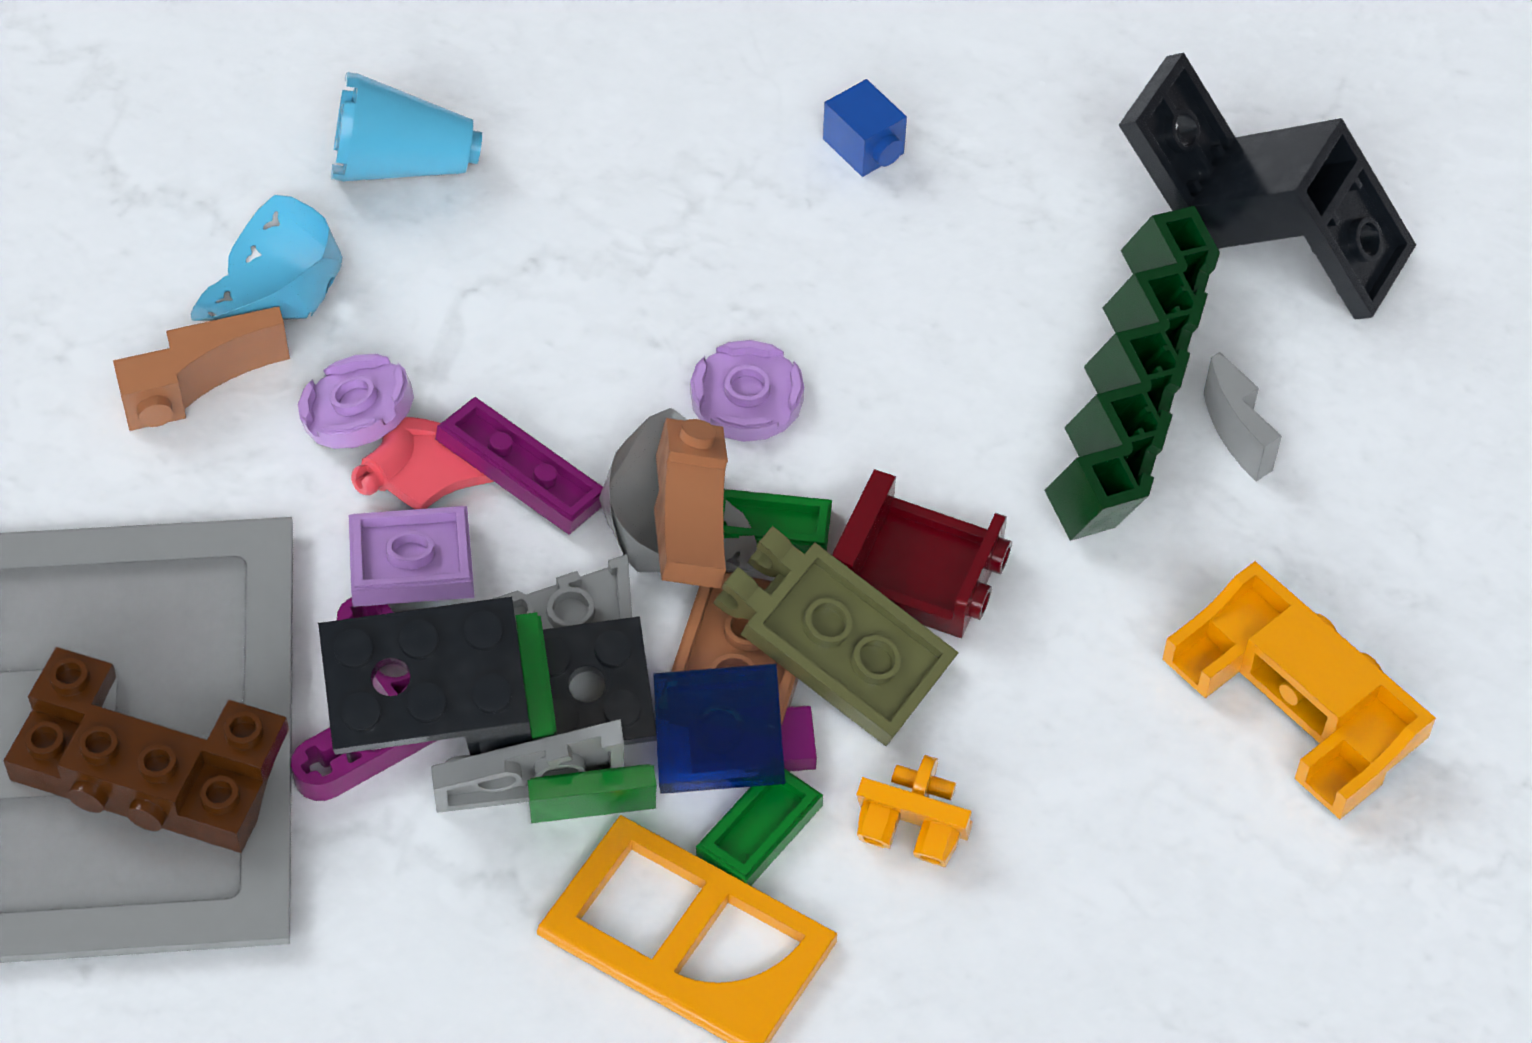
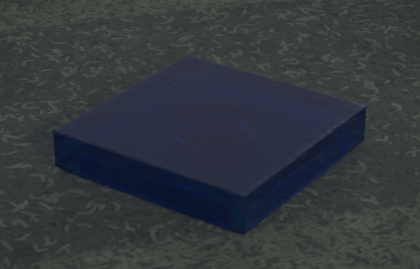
M777 664L653 673L658 776L661 794L786 784Z

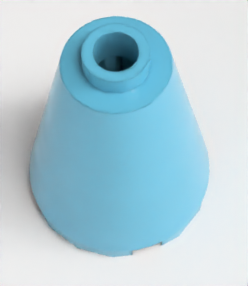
M346 73V87L354 89L353 91L342 90L334 150L337 151L336 163L343 164V166L332 164L331 180L346 182L466 173L468 163L478 164L482 145V132L473 131V119L359 73Z

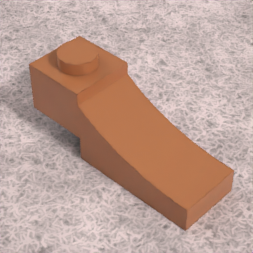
M278 306L167 330L170 348L113 360L129 431L145 427H158L168 422L186 419L185 409L210 390L254 369L288 360L290 356L284 321Z
M666 418L656 452L659 492L654 506L661 580L721 589L726 572L723 501L725 469L728 462L722 426L711 425L699 419L684 421Z

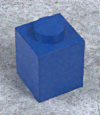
M868 79L824 102L823 140L860 176L864 177L881 166H889L904 154L907 116Z

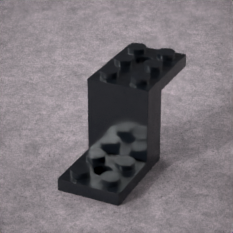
M1184 52L1166 56L1119 123L1120 129L1172 211L1195 206L1218 249L1304 236L1355 320L1372 318L1416 247L1415 241L1342 118L1235 137Z
M512 596L318 623L332 747L335 755L465 737L469 754L474 756L532 741ZM640 616L543 629L557 735L621 719L624 745L657 741ZM398 664L405 667L410 673V682L407 688L398 695L386 696L380 694L373 687L374 676L385 665ZM582 672L598 674L606 686L601 697L592 702H582L574 698L569 690V685L577 674Z

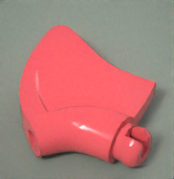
M405 417L394 430L384 435L381 445L363 458L362 465L354 468L351 474L353 486L359 493L370 496L378 490H388L413 509H427L443 496L456 490L494 481L435 440L439 422L414 417Z

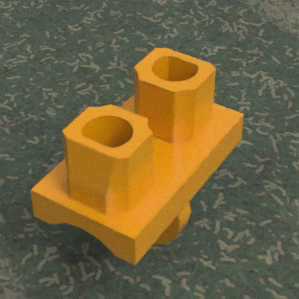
M928 755L923 757L918 771L900 765L895 766L891 782L912 788V792L862 777L856 794L861 807L857 831L859 840L881 848L890 849L899 820L921 826L913 851L914 857L941 867L947 866L957 848L959 839L968 841L973 821L970 820L972 812L928 798L929 794L951 801L956 788L955 782L935 776L938 758Z

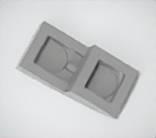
M1219 352L1211 357L1203 392L1212 423L1229 452L1240 466L1255 481H1258L1273 471L1282 436L1254 411L1259 388Z

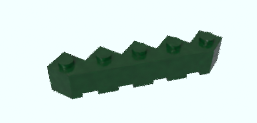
M1195 206L1152 215L1120 250L1133 275L1102 307L1115 334L1084 366L1097 394L1064 427L1079 457L1044 490L1070 541L1116 528L1150 494L1154 477L1151 474L1156 456L1163 450L1173 416L1170 413L1173 398L1182 385L1191 354L1188 352L1192 333L1199 326L1208 296L1205 289L1209 275L1215 270L1220 254Z

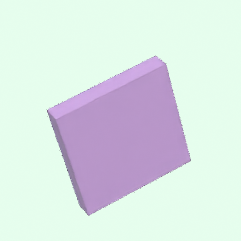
M467 506L349 515L353 607L474 598Z

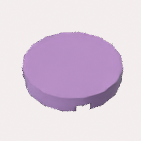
M745 340L728 342L717 347L716 353L709 356L706 360L704 356L695 366L690 381V394L693 411L700 420L706 421L711 425L722 426L725 438L745 442L765 440L785 431L799 416L804 401V383L801 369L795 361L792 364L790 360L784 357V351L772 344Z
M379 354L354 355L329 365V367L323 370L326 377L319 380L316 385L312 379L303 389L298 402L300 420L306 433L317 444L340 449L356 448L377 441L394 430L409 413L414 395L406 370L399 363L397 365L391 364L388 357Z

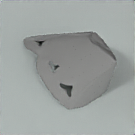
M672 408L649 416L616 451L599 497L607 523L612 529L623 555L628 554V563L637 572H660L654 506L659 492L656 452L666 418L687 420ZM726 500L724 521L727 526L751 528L744 514ZM754 535L724 538L726 571H735L737 567L743 571H752L754 569L747 563L757 550ZM736 552H740V556L737 558V561L740 562L739 566L726 562Z

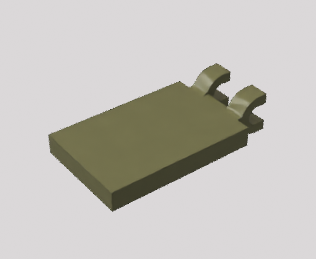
M772 526L756 546L757 550L747 563L762 574L775 577L774 580L763 590L752 577L737 567L723 584V590L713 604L730 616L749 620L741 633L743 637L883 745L887 746L959 652L814 542L804 554L793 546L785 535Z

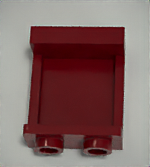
M874 469L832 556L922 625L962 639L971 617L981 620L992 591V586L987 585L991 573L994 572L1001 575L1009 558L1012 541L1004 538L1007 516L995 513L988 529L909 503L894 497L896 476Z

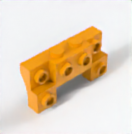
M1256 561L1234 576L1223 591L1203 611L1166 640L1162 660L1204 698H1207L1240 672L1320 743L1300 759L1294 779L1339 819L1343 818L1382 786L1386 773L1429 738L1436 717L1389 678L1374 658L1366 653L1359 652L1337 632L1329 619L1313 612Z

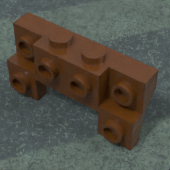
M56 646L28 695L32 711L3 760L9 779L68 798L76 806L89 812L99 813L106 810L128 817L135 825L149 831H159L163 828L242 853L258 821L262 799L271 770L289 731L287 717L228 699L208 739L199 738L102 708L108 692L117 677L114 665Z

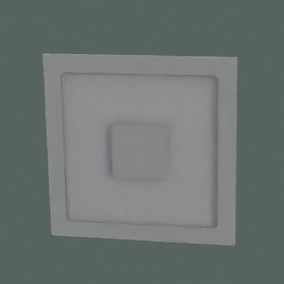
M292 517L0 533V963L290 944ZM56 646L114 665L117 677L108 692L102 708L199 738L208 739L228 699L287 717L289 731L271 770L262 799L258 821L242 853L163 828L159 831H149L135 825L128 817L106 810L99 813L89 812L76 806L68 798L9 779L3 760L32 711L28 695Z

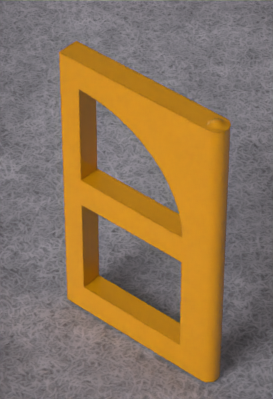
M622 815L618 817L538 925L537 935L728 1043H770L837 943V933ZM631 850L702 888L652 959L581 920ZM728 903L800 942L778 964L746 979L717 983L698 981L679 974Z

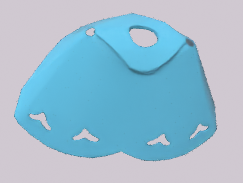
M272 196L257 210L233 245L228 256V275L209 286L202 293L191 311V320L213 321L278 306L280 307L283 319H306L310 312H312V316L324 300L327 291L342 267L343 256L325 217L314 208L291 196ZM277 211L280 225L264 230V225L273 220V214ZM251 246H256V250L261 256L247 263L246 259L252 254ZM225 292H230V297L233 301L216 302L224 298ZM212 312L217 316L211 317V315H209L208 313Z

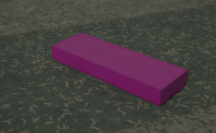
M477 397L471 399L437 426L435 440L568 535L602 508L599 497L603 486Z

